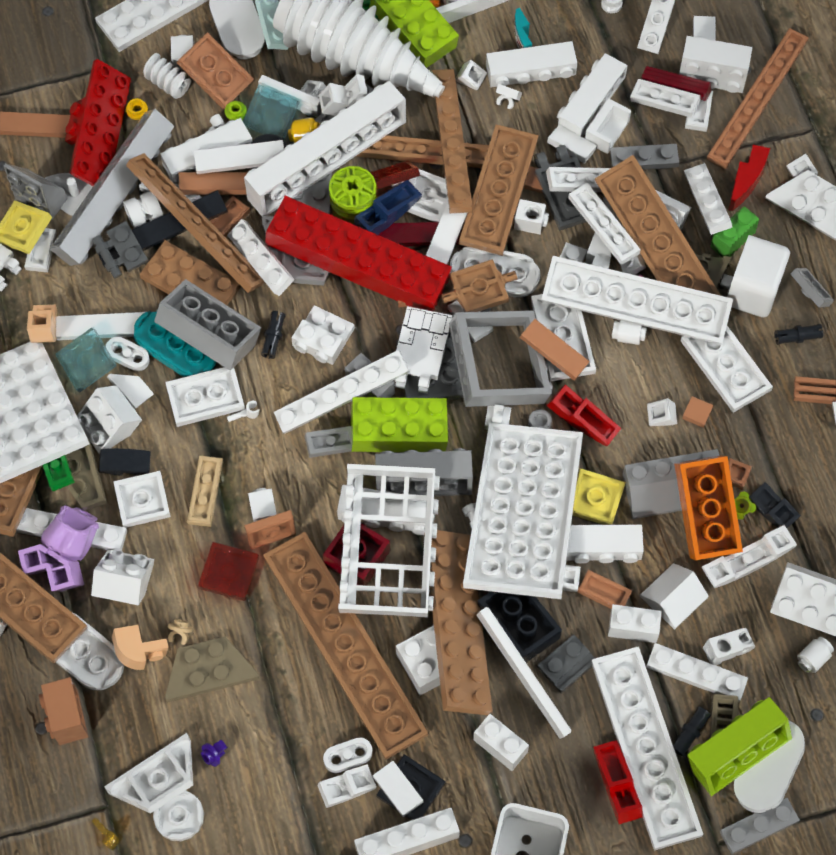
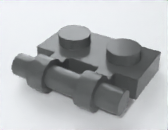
M127 221L106 231L110 240L104 242L101 235L92 239L96 245L95 250L97 254H101L106 263L104 266L107 272H111L114 279L122 275L119 267L125 265L128 272H131L149 262ZM114 247L120 256L117 259H113L109 252Z

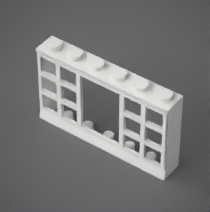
M347 464L348 478L346 485V509L344 513L345 526L343 533V557L341 561L339 613L428 618V611H433L434 596H429V586L434 587L435 572H430V562H435L436 548L431 547L432 538H437V524L433 523V514H438L439 501L434 500V490L439 491L440 476H435V468ZM363 476H382L381 493L363 492ZM386 476L405 477L404 494L386 493ZM409 478H428L427 495L409 494ZM362 498H380L379 515H362ZM385 499L403 500L402 517L384 516ZM408 500L426 501V517H407ZM361 520L425 523L423 566L358 562ZM358 568L376 569L375 586L357 585ZM381 569L399 570L398 587L380 586ZM404 570L423 571L422 589L403 588ZM356 591L375 592L374 606L356 605ZM380 592L398 593L397 607L379 606ZM403 593L421 594V608L402 607Z

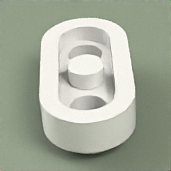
M113 337L106 343V353L111 360L133 371H142L149 365L150 358L147 350L122 337ZM117 349L122 350L120 353H115ZM136 359H142L139 363L134 362Z
M355 738L332 746L324 753V765L332 773H340L360 766L371 759L372 746L364 738ZM357 749H363L365 751V753L362 756H357L355 754ZM335 757H339L341 759V762L339 764H333L332 759Z

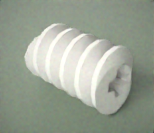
M153 54L145 64L143 70L144 77L147 80H151L153 84L163 89L173 98H181L190 87L191 79H186V72L182 71L180 73V68H173V63H167L165 58L160 59V54Z

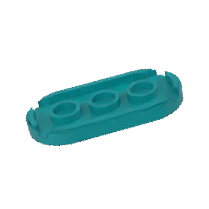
M145 312L136 320L134 339L137 345L146 349L149 355L182 377L215 369L216 361L155 323L157 312Z

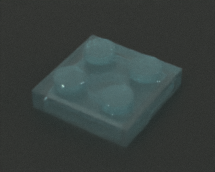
M258 84L243 123L247 128L256 132L274 134L284 140L300 102Z
M93 328L87 330L55 354L78 392L83 391L117 366L97 331Z

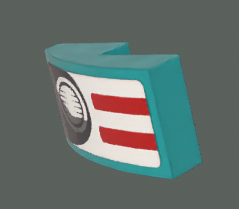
M520 8L516 9L514 33L518 49L532 47V42L528 38L530 23Z

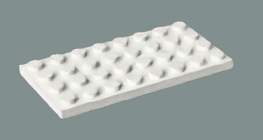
M489 423L463 588L562 599L583 432Z

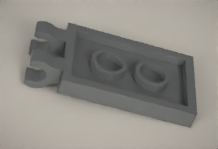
M565 145L556 147L557 152L555 156L558 160L556 163L549 164L545 152L536 154L537 159L534 160L537 168H539L535 170V175L559 231L587 222L568 197L571 192L549 190L546 175L549 167L581 168L577 156L570 158Z

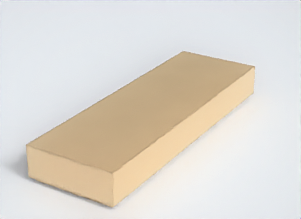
M199 456L187 518L188 524L212 526L223 458Z

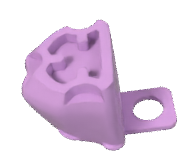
M64 505L61 506L60 512L42 533L41 542L48 549L72 561H81L88 553L96 531L99 529V524L95 522L98 518L81 508H71Z

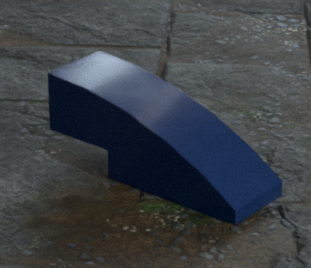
M406 180L373 200L371 207L355 216L353 225L379 235L403 216L422 197V194L409 180Z

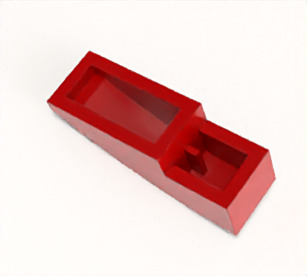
M753 145L748 163L740 161L729 211H734L740 206L758 184L764 172L770 148Z
M566 384L556 392L546 405L570 425L606 447L621 430V427L587 398L582 399Z
M615 740L594 746L593 750L618 824L643 818L642 805L634 788V780L618 741Z

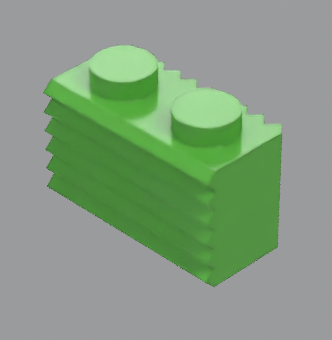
M744 206L730 218L733 228L713 235L710 246L722 257H731L746 242L748 235L752 236L756 232L759 218Z

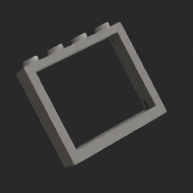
M534 311L456 312L449 326L465 407L495 406V404H544L550 397L553 386L547 374L548 363L540 353L528 344L536 388L480 390L468 327L523 326L525 331L530 323L536 319Z

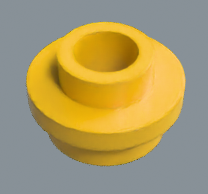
M139 98L130 100L126 106V113L133 120H140L143 114L148 111L147 104Z

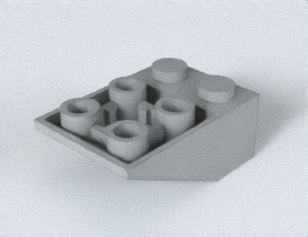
M5 163L6 177L9 180L15 201L48 212L52 216L51 220H53L67 200L64 188L27 168Z

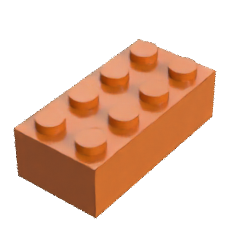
M721 455L674 463L690 559L701 560L743 552L728 457Z

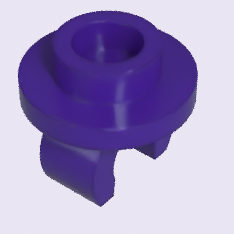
M222 740L216 742L213 746L205 743L202 746V759L206 764L216 767L220 764V758L225 755L224 750L228 747Z

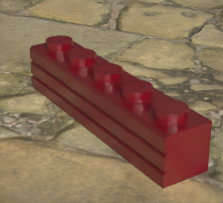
M650 66L645 67L641 77L645 81L700 95V99L703 101H707L711 92L710 82Z

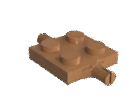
M493 259L450 273V279L454 291L441 294L442 301L445 304L457 299L464 312H479L509 302V296L505 289V283L517 280V274L514 270L502 275L497 270Z

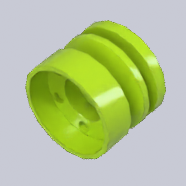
M348 166L334 173L329 183L330 208L333 216L354 224L355 216L373 205V200L377 199L376 182L368 170L359 166Z

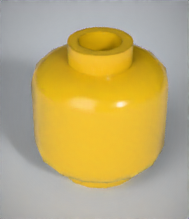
M312 117L294 120L291 128L288 129L290 142L296 143L304 134L317 129L320 123L316 122Z

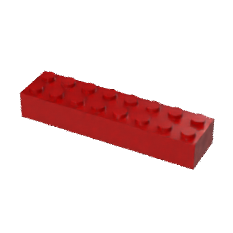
M286 195L266 230L265 245L395 301L404 302L407 306L434 312L441 294L449 281L452 266Z

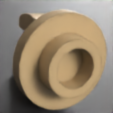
M175 619L174 623L168 624V628L173 630L168 636L169 642L174 641L175 634H180L182 636L181 644L187 643L189 639L188 633L192 632L193 629L192 626L188 625V621Z

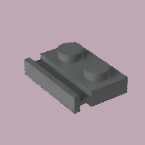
M573 634L540 662L537 668L553 686L555 685L560 693H563L592 668V659H596V657L594 658L585 645Z

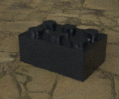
M491 591L478 600L480 611L489 607L526 663L561 638L562 629L536 596Z

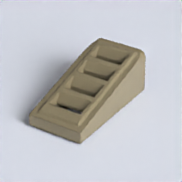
M713 694L711 699L710 738L715 731L722 729L716 728L717 725L729 726L732 720L737 717L738 696ZM718 705L731 706V708L718 707ZM717 714L730 715V719L717 718Z

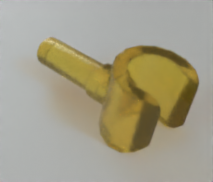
M94 818L92 823L105 835L101 843L114 850L119 843V838L97 818Z

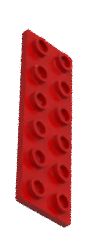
M99 59L93 61L86 97L74 102L70 107V119L65 129L66 137L64 141L70 145L75 144L69 173L91 186L95 185L116 154L131 82L129 76Z

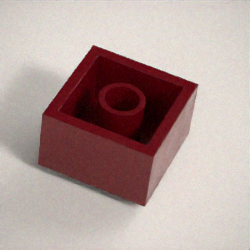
M345 524L323 554L325 565L340 575L342 573L341 561L343 557ZM361 524L358 562L382 564L391 551L390 541ZM358 568L357 585L367 586L376 573V569Z

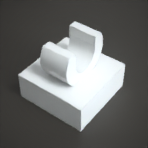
M498 84L496 93L502 95L497 98L496 103L501 106L502 101L508 99L509 105L507 108L512 109L514 107L513 99L520 101L522 92Z
M497 404L495 406H488L484 429L488 430L489 423L509 425L511 408Z

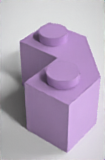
M43 544L18 551L22 570L25 574H38L47 571L51 591H65L84 585L79 561L64 558Z

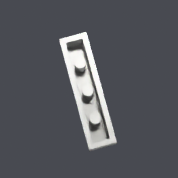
M570 41L486 53V69L490 87H498V84L503 86L518 83L526 84L532 81H547L553 78L574 76L577 71V59L573 42Z
M606 53L600 60L597 59L592 66V72L589 76L585 75L583 77L579 90H574L571 94L568 105L566 107L563 106L558 112V125L560 124L583 137L607 99L613 96L626 78L628 65Z
M241 118L235 121L231 120L217 129L208 130L201 136L190 138L183 144L166 149L160 153L162 164L171 181L178 184L179 172H196L195 150L251 144L252 137Z
M342 485L337 514L338 520L345 523L346 485ZM363 488V492L381 493L380 490ZM362 498L361 514L379 515L380 498ZM385 499L384 516L402 517L403 500ZM408 500L407 517L425 518L426 501ZM361 520V523L371 528L382 526L389 527L390 530L396 532L408 530L416 535H424L425 523Z
M571 525L567 561L587 563L589 560H599L601 563H611L614 560H623L625 563H634L642 559L644 552L642 525Z
M450 807L354 840L358 855H410L458 839L460 831Z

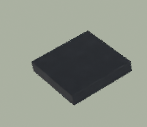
M404 754L397 766L423 799L422 804L406 815L410 820L424 817L446 784V781ZM380 789L376 797L397 810L384 791Z

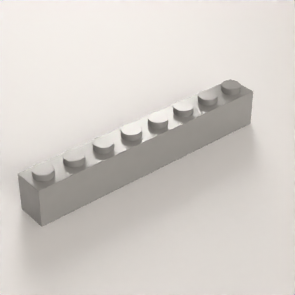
M152 109L143 114L51 246L50 250L69 266L85 262L89 256L87 252L91 247L95 246L92 239L100 235L103 229L110 226L114 213L123 207L125 197L136 188L137 185L135 183L138 178L126 166L128 161L143 153L151 160H154L160 153V146L170 139L172 135L170 132L174 125L160 112Z

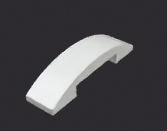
M785 525L765 534L762 539L743 548V552L731 554L725 558L722 556L702 566V569L713 587L717 588L766 566L795 548L797 544Z

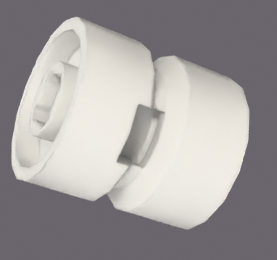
M150 191L141 194L140 199L134 197L123 202L126 214L134 229L145 224L146 220L152 221L163 216L157 198Z

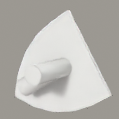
M70 173L45 177V179L64 188L67 200L61 207V210L71 216L74 215L93 187Z

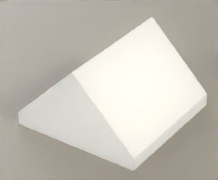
M674 563L640 594V597L653 610L662 611L661 617L674 630L709 597L694 571Z

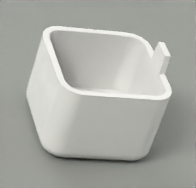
M748 235L734 277L724 274L720 284L721 287L729 289L727 297L733 299L732 308L759 317H767L770 314L790 256V250L787 247Z
M510 803L503 807L500 813L491 855H516L521 851L526 852L528 855H563L569 830L568 821L564 816L557 813ZM525 835L531 837V843L528 845L522 843V837Z

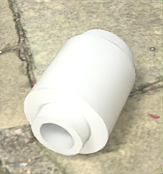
M615 320L612 339H617V342L640 345V341H645L647 328L641 324Z
M823 637L813 639L797 655L798 665L807 673H816L832 657L833 646Z

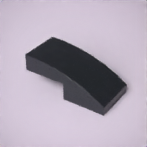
M120 448L101 449L98 473L122 476L123 473L135 475L148 474L150 471L151 451Z
M766 482L749 496L750 501L756 505V510L777 528L783 525L788 528L801 516L785 498L781 499Z

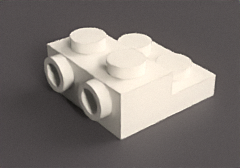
M314 305L306 320L301 321L293 334L292 346L300 353L305 354L307 352L313 355L321 363L327 362L333 365L355 329V324Z

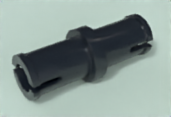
M278 311L271 312L268 329L264 332L265 341L261 356L265 358L269 349L268 359H275L278 343L283 336L281 330L286 317L282 312H280L278 321L276 320Z
M817 324L805 327L796 325L792 329L775 330L774 338H778L775 342L777 345L790 342L799 344L803 343L804 340L823 338V330L819 331V329H822V325Z
M698 706L689 722L682 726L681 729L683 731L673 744L677 754L684 757L694 740L699 739L701 736V729L711 717V714L704 708Z

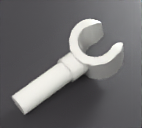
M219 114L211 117L210 123L212 127L209 130L225 125Z
M250 401L247 403L246 409L227 416L229 422L246 416L255 419L259 415L260 409L251 411V408L257 406V402Z

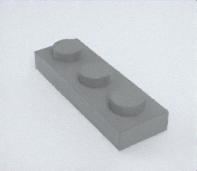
M677 144L610 148L612 167L632 155L635 156L642 169L679 167Z
M785 798L776 808L766 810L763 813H754L720 830V834L732 855L798 823L800 820L788 798Z

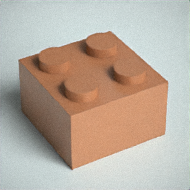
M71 677L41 685L43 693L39 694V700L42 709L45 710L46 716H48L44 718V722L51 739L55 738L59 745L88 738L79 693Z

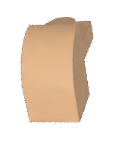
M56 304L33 305V311H28L27 331L31 343L56 342Z
M138 625L115 628L113 630L112 641L115 654L119 661L128 668L144 670L147 659L149 661H158L167 654L169 648L167 639L142 643Z

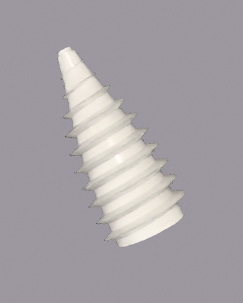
M280 0L273 18V27L283 33V42L286 47L291 48L297 45V51L300 55H306L311 52L312 61L319 63L325 60L328 70H333L340 66L341 75L344 77L353 74L355 71L356 74L363 75L365 80L372 77L374 87L383 84L385 81H390L395 88L402 86L406 87L408 91L415 90L431 97L436 96L439 98L445 89V86L442 85L443 82L419 60L420 56L416 58L409 50L411 41L403 44L398 37L401 29L398 28L393 32L389 31L387 28L389 16H385L380 21L375 18V5L365 11L362 8L364 0Z

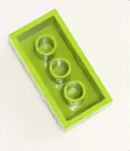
M370 0L369 8L373 5L376 6L375 14L379 20L389 16L387 24L389 31L393 32L400 28L399 40L403 44L411 41L409 50L416 58L420 56L419 60L426 68L457 47L458 33L429 0Z
M352 397L351 452H405L408 450L428 452L432 449L446 451L448 444L447 398Z
M770 697L764 701L756 702L749 712L744 715H738L725 729L715 731L708 741L703 744H697L691 749L688 758L693 774L707 792L713 796L790 741L792 735L789 720Z

